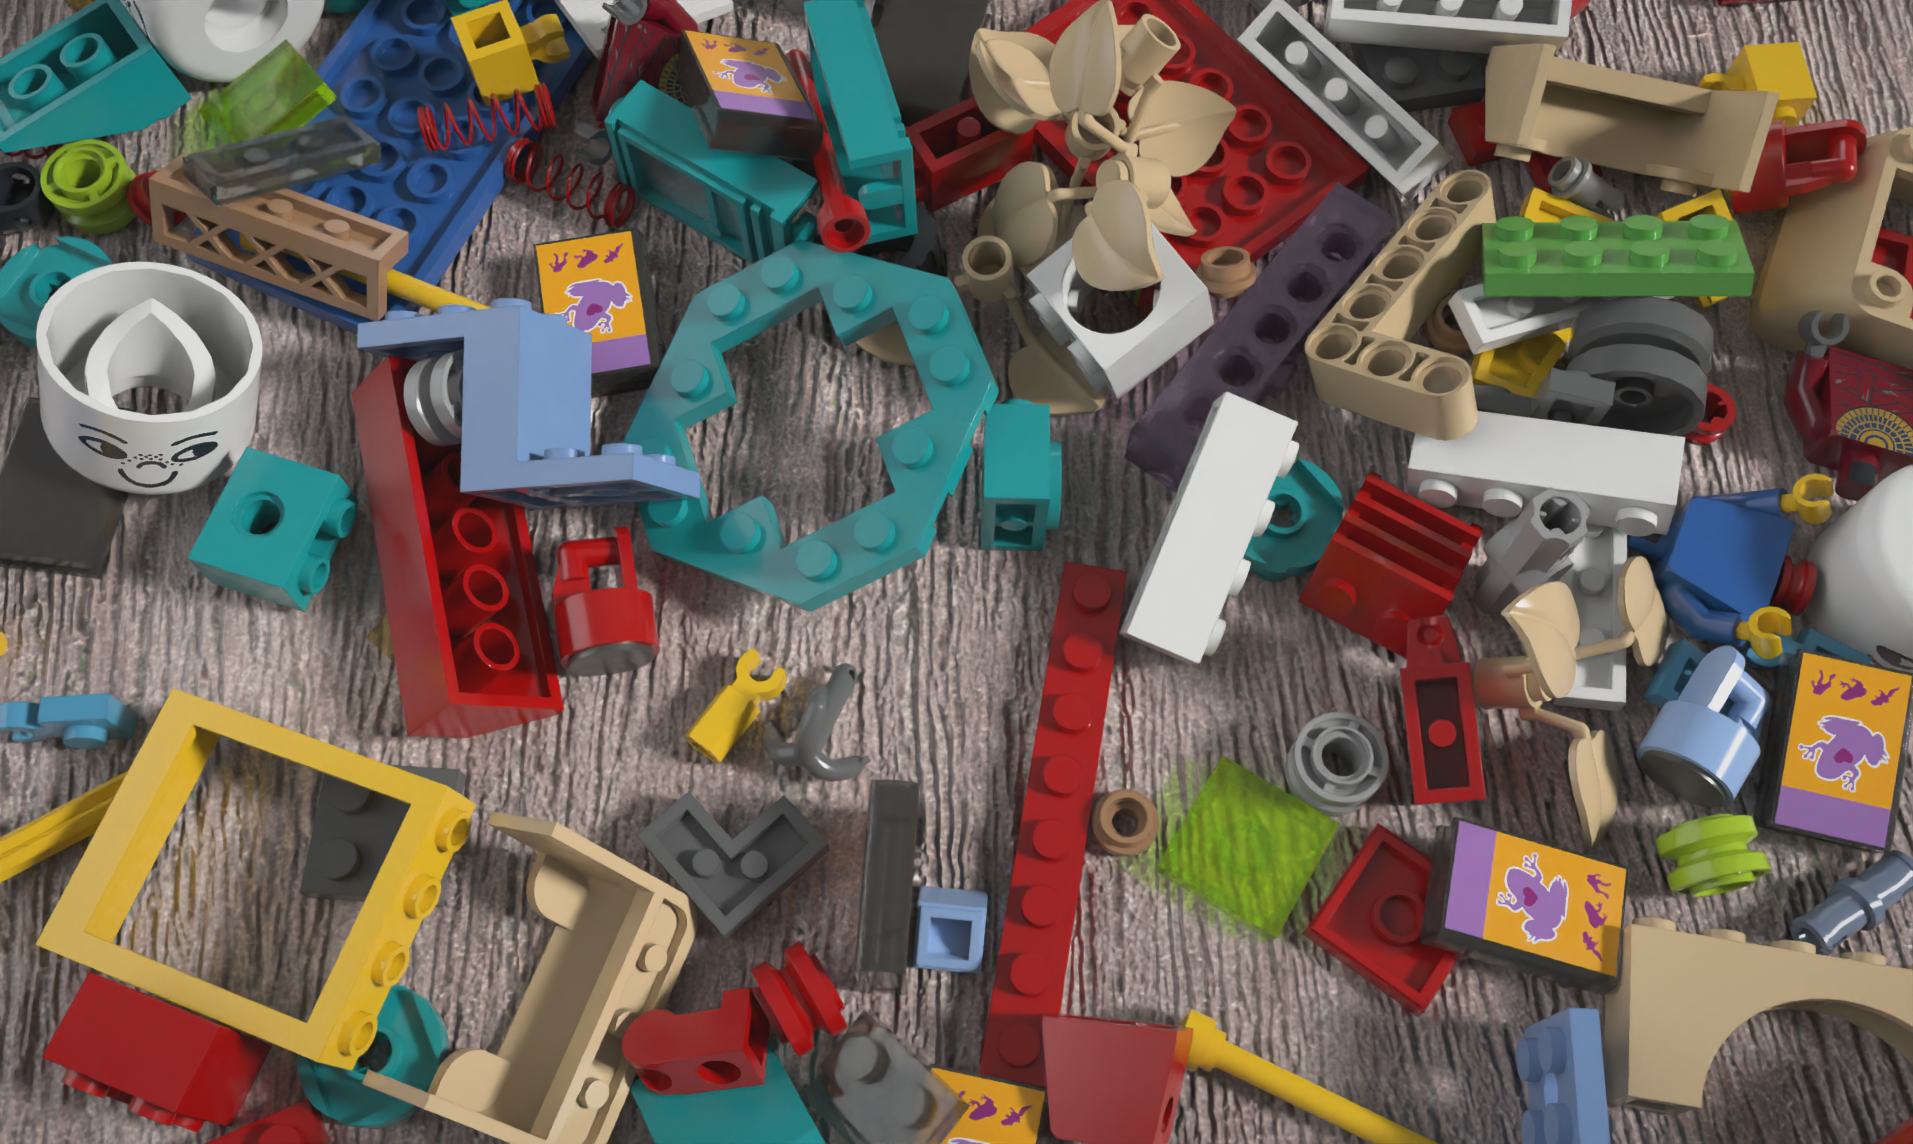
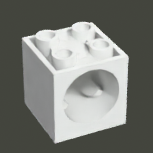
M1152 222L1154 250L1164 279L1153 284L1159 290H1154L1152 312L1143 322L1130 330L1115 334H1103L1086 329L1078 323V316L1083 309L1084 299L1095 287L1087 284L1076 269L1072 252L1073 238L1027 274L1036 292V295L1029 302L1038 313V319L1060 346L1068 340L1071 341L1072 344L1067 349L1077 361L1075 364L1097 392L1107 386L1118 400L1214 324L1208 288Z

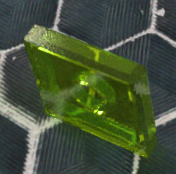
M286 39L197 111L231 156L245 170H250L335 101L337 96Z
M1222 755L1159 861L1155 871L1273 942L1279 935L1340 824Z

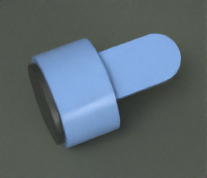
M1729 645L1721 646L1711 651L1701 660L1678 700L1669 701L1664 704L1636 751V757L1641 769L1653 782L1669 793L1699 806L1716 808L1730 805L1761 753L1758 741L1764 715L1770 707L1771 698L1769 693L1744 671L1745 658L1734 647ZM1728 697L1734 704L1728 715L1724 716L1719 711Z

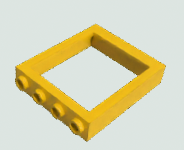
M172 688L35 945L316 1062L352 1071L358 1057L367 1051L375 1038L378 1027V1014L391 987L399 982L407 969L410 959L409 948L422 920L434 910L441 893L440 882L454 852L464 845L469 836L472 824L471 815L476 804L449 786ZM220 736L411 805L307 1022L113 943Z

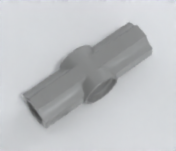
M1551 487L1532 498L1518 518L1507 524L1487 541L1483 549L1489 555V558L1474 577L1476 591L1472 596V599L1484 614L1494 613L1501 615V611L1526 590L1537 584L1557 581L1573 567L1574 563L1568 556L1574 552V549L1589 533L1586 526V518L1591 511L1576 492L1563 493Z

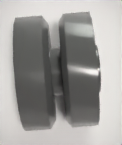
M1623 296L1599 301L1581 311L1572 325L1568 346L1570 364L1566 370L1584 371L1593 378L1616 383L1613 404L1597 426L1679 437L1693 431L1704 419L1708 392L1706 375L1711 369L1714 329L1702 314L1679 302L1651 296Z

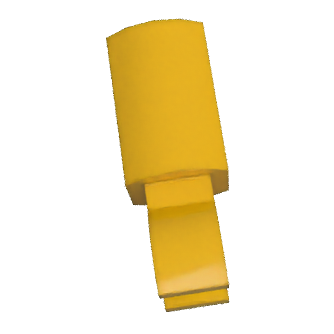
M754 648L745 652L738 660L736 667L737 679L732 685L725 684L684 735L686 741L694 749L715 764L722 762L758 716L760 710L757 706L762 701H769L779 696L786 686V670L780 666L768 680L756 681L751 678L753 670L761 662L759 652Z

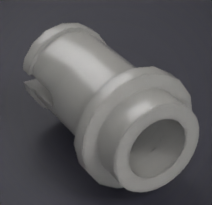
M1565 156L1554 165L1548 176V184L1552 186L1551 191L1553 195L1563 200L1569 199L1574 204L1611 219L1612 217L1602 209L1603 203L1615 213H1618L1623 205L1624 193L1612 187L1592 171V163L1585 157Z

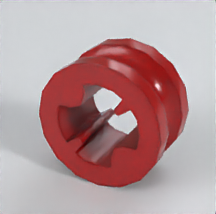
M1707 384L1708 392L1705 409L1709 411V414L1706 416V419H1711L1709 423L1701 421L1693 431L1679 436L1685 437V441L1690 444L1701 446L1715 442L1731 426L1736 418V406L1733 399L1725 390L1716 385Z
M1786 555L1769 606L1778 607L1782 605L1783 610L1789 615L1799 616L1809 604L1814 592L1817 579L1815 563L1809 560H1801L1797 564H1793L1790 555Z

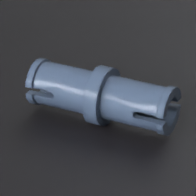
M1891 850L1886 852L1880 860L1857 877L1841 878L1831 886L1827 899L1805 915L1792 921L1791 924L1793 926L1790 930L1794 940L1811 943L1816 946V954L1828 956L1833 949L1859 930L1869 931L1876 928L1886 918L1885 911L1913 891V859L1901 851Z

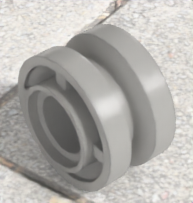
M464 349L417 362L409 370L405 380L404 403L408 417L416 431L426 441L436 446L447 447L462 443Z
M1330 712L1317 716L1301 730L1287 754L1285 776L1288 786L1295 798L1303 806L1315 813L1332 817L1351 814L1363 807L1384 782L1389 767L1387 746L1376 728L1359 716L1346 712ZM1334 753L1341 756L1349 765L1350 775L1338 776L1331 773L1323 764L1322 754Z

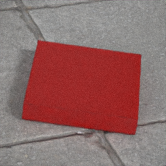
M1379 823L1373 827L1302 933L1306 938L1417 1017L1425 1012L1472 938V935L1445 928L1452 873Z

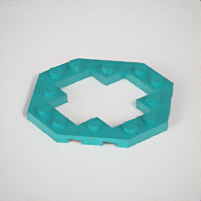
M800 239L693 296L622 443L642 446V455L662 454L676 457V466L698 472L685 429L738 402L721 353L821 301H824L837 337L846 347L898 320L933 410L876 438L896 492L789 545L786 544L773 504L763 495L714 519L700 478V499L637 503L651 550L663 559L682 566L688 565L707 572L720 580L753 592L758 591L784 601L788 605L812 612L927 555L937 532L933 524L946 495L953 496L973 451V448L970 446L971 439L982 415H989L999 389L958 291L949 278L851 252L837 253L829 250L824 245Z

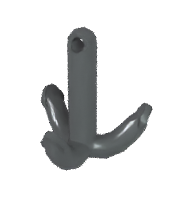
M848 663L836 666L826 686H819L808 695L807 706L801 718L794 742L788 743L784 740L772 719L764 722L762 740L766 752L773 761L785 767L802 766L815 778L829 782L843 781L856 777L862 772L866 764L871 762L868 755L863 758L831 759L822 753V749L857 681L856 668Z

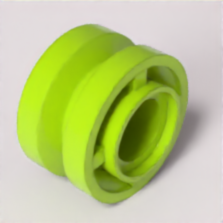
M96 139L74 141L55 151L44 164L40 177L41 188L66 222L75 230L90 235L107 234L123 228L136 217L126 199V189L129 183L136 177V174L113 145Z
M1732 814L1706 816L1674 826L1670 829V832L1656 838L1655 844L1659 857L1665 860L1676 861L1678 866L1666 877L1672 895L1691 894L1692 897H1706L1722 894L1752 885L1756 882L1755 879L1770 873L1771 868L1764 852L1748 850L1747 844L1758 835L1753 817L1750 815L1733 816Z

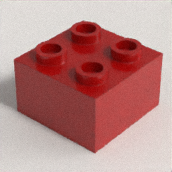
M89 972L41 1058L68 1068L61 1082L70 1087L105 1099L107 1096L129 1104L127 1110L167 1126L175 1124L199 1133L205 1121L228 1127L232 1126L273 1045Z

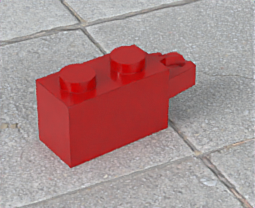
M972 97L906 127V137H909L913 148L916 203L924 201L930 212H935L1002 180L1018 164L1027 161L1031 162L1035 126L1025 134L1016 135L1004 132L985 118L975 98Z
M1449 616L1408 620L1406 668H1399L1415 805L1485 800L1486 793L1470 662L1461 661Z

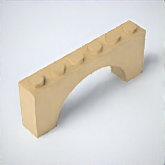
M1653 917L1635 918L1632 920V924L1620 930L1616 975L1606 974L1604 1075L1607 1104L1669 1115L1702 1108V1095L1706 1075L1712 1059L1722 1043L1737 1027L1760 1012L1774 1010L1810 1011L1848 1021L1881 1038L1913 1064V965H1910L1909 969L1887 966L1885 956L1870 952H1845L1839 955L1840 958L1816 954L1815 945L1803 941L1778 940L1771 942L1770 946L1746 943V935L1744 933L1729 929H1706L1701 931V935L1676 931V923L1667 919Z

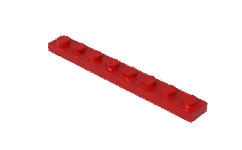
M1068 561L1064 562L979 1078L1047 1091L1042 1019L1043 1016L1060 1014L1127 571Z

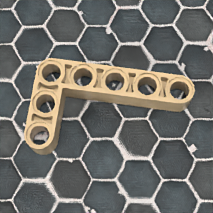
M1463 170L1445 177L1308 336L1305 342V353L1315 392L1321 401L1436 440H1455L1467 435L1475 428L1478 422V411L1471 368L1468 363L1458 356L1408 341L1481 254L1482 223H1496L1491 179L1486 173L1478 170Z

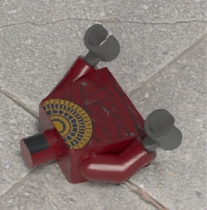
M613 0L612 5L606 2L603 3L602 8L610 15L590 101L595 121L603 123L598 127L587 121L577 123L576 133L586 139H590V142L585 148L576 149L575 155L593 165H602L611 158L613 151L604 120L607 118L609 110L615 101L621 97H626L640 80L693 110L697 99L719 104L685 30L699 32L697 22L676 0Z
M1813 310L1801 317L1798 323V333L1807 344L1804 351L1796 353L1783 395V404L1797 434L1803 438V456L1809 463L1838 471L1835 484L1836 494L1846 500L1859 501L1887 476L1913 464V370L1832 346L1826 350L1827 345H1835L1847 336L1850 322L1847 315L1843 313L1834 314L1829 322L1828 332L1822 337L1818 331V323L1821 319L1822 311Z

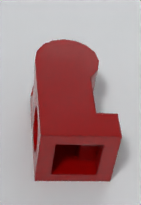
M750 987L723 991L721 1008L680 1015H675L668 1010L657 1009L643 1013L626 1029L622 1039V1052L646 1088L656 1095H688L764 1085L770 1021Z

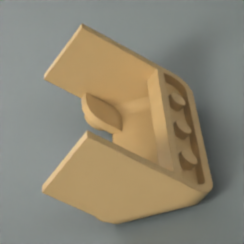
M1546 43L1491 46L1485 69V141L1497 144L1494 156L1523 162L1530 161L1532 152L1560 158L1569 155L1575 158L1585 157L1594 165L1661 178L1663 180L1660 190L1696 197L1699 186L1750 192L1779 99V93L1770 91L1709 90L1554 56L1556 46Z
M1913 127L1867 137L1866 148L1857 157V173L1851 181L1843 184L1829 185L1801 195L1791 196L1790 208L1780 210L1749 313L1751 328L1760 339L1793 353L1804 351L1807 343L1798 333V323L1801 317L1810 311L1821 310L1822 316L1818 323V331L1824 337L1829 330V322L1832 316L1837 313H1843L1847 315L1850 322L1849 332L1841 342L1835 345H1827L1826 350L1832 346L1913 370V319L1910 318L1913 307V289L1909 282L1897 271L1871 262L1888 198L1892 197L1913 205Z
M493 811L487 823L488 825L539 852L527 879V899L532 910L537 915L556 924L497 1055L475 1047H466L453 1052L439 1066L427 1092L369 1069L362 1084L511 1144H607L637 1074L622 1052L623 1036L630 1024L643 1013L655 1009L664 1010L696 935L698 916L695 905L686 894L558 822Z

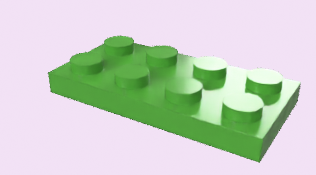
M1702 214L1692 217L1690 221H1662L1655 216L1635 215L1626 218L1623 222H1598L1596 219L1588 216H1569L1563 218L1560 222H1533L1526 217L1509 216L1499 219L1496 223H1482L1481 260L1484 297L1751 296L1755 271L1737 220L1729 221L1723 216Z

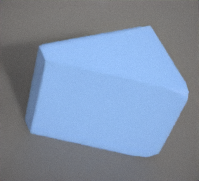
M932 886L921 887L917 909L913 967L981 974L988 894L983 891Z

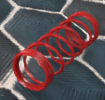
M543 82L533 86L538 104V128L531 118L520 91L517 88L514 89L515 132H513L507 122L496 95L491 93V137L484 128L472 99L468 97L466 99L469 123L468 142L462 136L449 105L444 102L443 113L446 134L444 147L439 142L435 120L430 107L427 105L426 107H419L417 109L418 123L428 152L432 154L435 151L437 153L439 148L445 151L449 147V119L462 143L467 146L471 145L473 140L472 112L482 133L492 142L496 137L497 128L495 105L506 129L511 135L516 137L520 129L518 99L534 130L540 132L543 123L546 129H555L556 120L546 84Z
M525 137L517 140L509 149L504 163V172L508 180L517 184L527 181L529 188L534 192H542L546 189L550 199L553 201H562L566 198L570 208L575 211L587 207V212L594 220L603 218L605 224L614 229L622 227L630 218L636 202V193L633 186L627 183L623 184L622 181L615 183L605 200L603 215L596 216L591 212L590 204L595 200L602 188L604 181L602 172L595 174L591 179L586 194V203L576 207L571 203L570 195L576 190L582 179L584 167L581 162L572 168L568 176L566 195L555 197L550 192V186L561 173L564 164L563 155L560 153L551 160L546 173V186L535 188L530 182V177L535 174L543 160V146L541 144L535 146L532 140ZM528 144L527 160L522 170L515 176L514 167L516 159L522 148ZM540 148L541 152L539 159L537 161V164L531 171L536 159V151ZM560 158L558 170L550 181L553 165ZM580 167L579 176L570 190L572 177L577 168ZM598 176H600L598 187L590 199L592 187ZM628 190L625 206L618 218L613 221L615 207L619 203L622 194Z

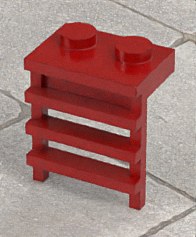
M1371 470L1331 538L1298 602L1407 659L1408 620L1442 616L1454 595L1453 592L1463 576V570L1473 554L1472 551L1481 537L1483 527L1473 522L1468 525L1381 480L1382 476Z

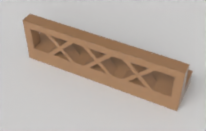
M186 152L149 178L154 242L374 321H379L387 312V273L408 253L409 232ZM173 208L185 212L202 233L196 235L174 227ZM230 228L243 233L258 253L252 255L239 250L224 230ZM286 248L299 253L315 273L308 275L296 271L281 251ZM344 269L366 277L367 296L352 291L337 272Z

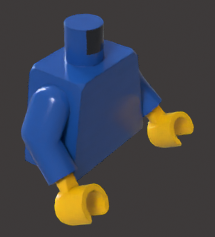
M1814 473L1801 477L1795 483L1792 494H1788L1784 488L1690 497L1672 517L1667 535L1656 533L1647 536L1627 535V547L1655 559L1651 571L1660 591L1665 611L1685 636L1695 640L1727 644L1734 647L1742 646L1746 641H1750L1752 649L1757 656L1763 659H1773L1779 656L1783 650L1781 638L1772 633L1783 636L1793 634L1790 615L1779 607L1769 606L1796 526V522L1788 518L1790 513L1797 512L1800 518L1807 523H1824L1832 514L1830 502L1827 500H1808L1813 497H1828L1834 494L1833 483L1829 477Z

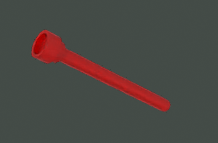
M793 49L785 55L784 62L815 120L800 118L824 200L817 215V225L823 244L831 251L837 253L852 252L862 247L869 239L871 233L870 224L864 206L847 195L807 57L801 50Z

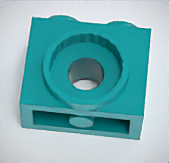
M1008 399L999 404H993L989 415L984 414L981 550L1043 551L1046 530H1059L1062 493L1061 442L1050 441V405L1033 404L1024 399Z
M246 447L187 559L213 584L305 612L313 594L319 593L327 582L330 572V560L341 538L348 536L355 525L359 501L338 474ZM279 521L274 529L268 533L261 534L266 526L272 522Z

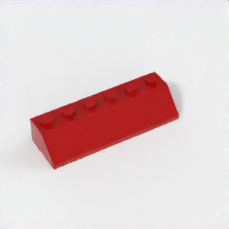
M388 355L351 395L407 736L469 738L556 716L564 711V705L524 507L460 492L462 443L447 447L429 443L416 431L406 411L404 403L405 380L409 370L419 361Z

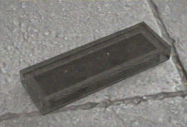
M347 116L189 154L182 157L183 174L219 207L381 163V145Z

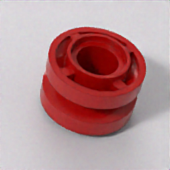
M800 941L784 950L785 966L779 970L766 961L750 970L758 984L757 987L752 989L783 1046L790 1042L798 1058L814 1049V1031L821 1029L831 1037H834L848 1028L841 1014L845 1006L815 953L808 955Z

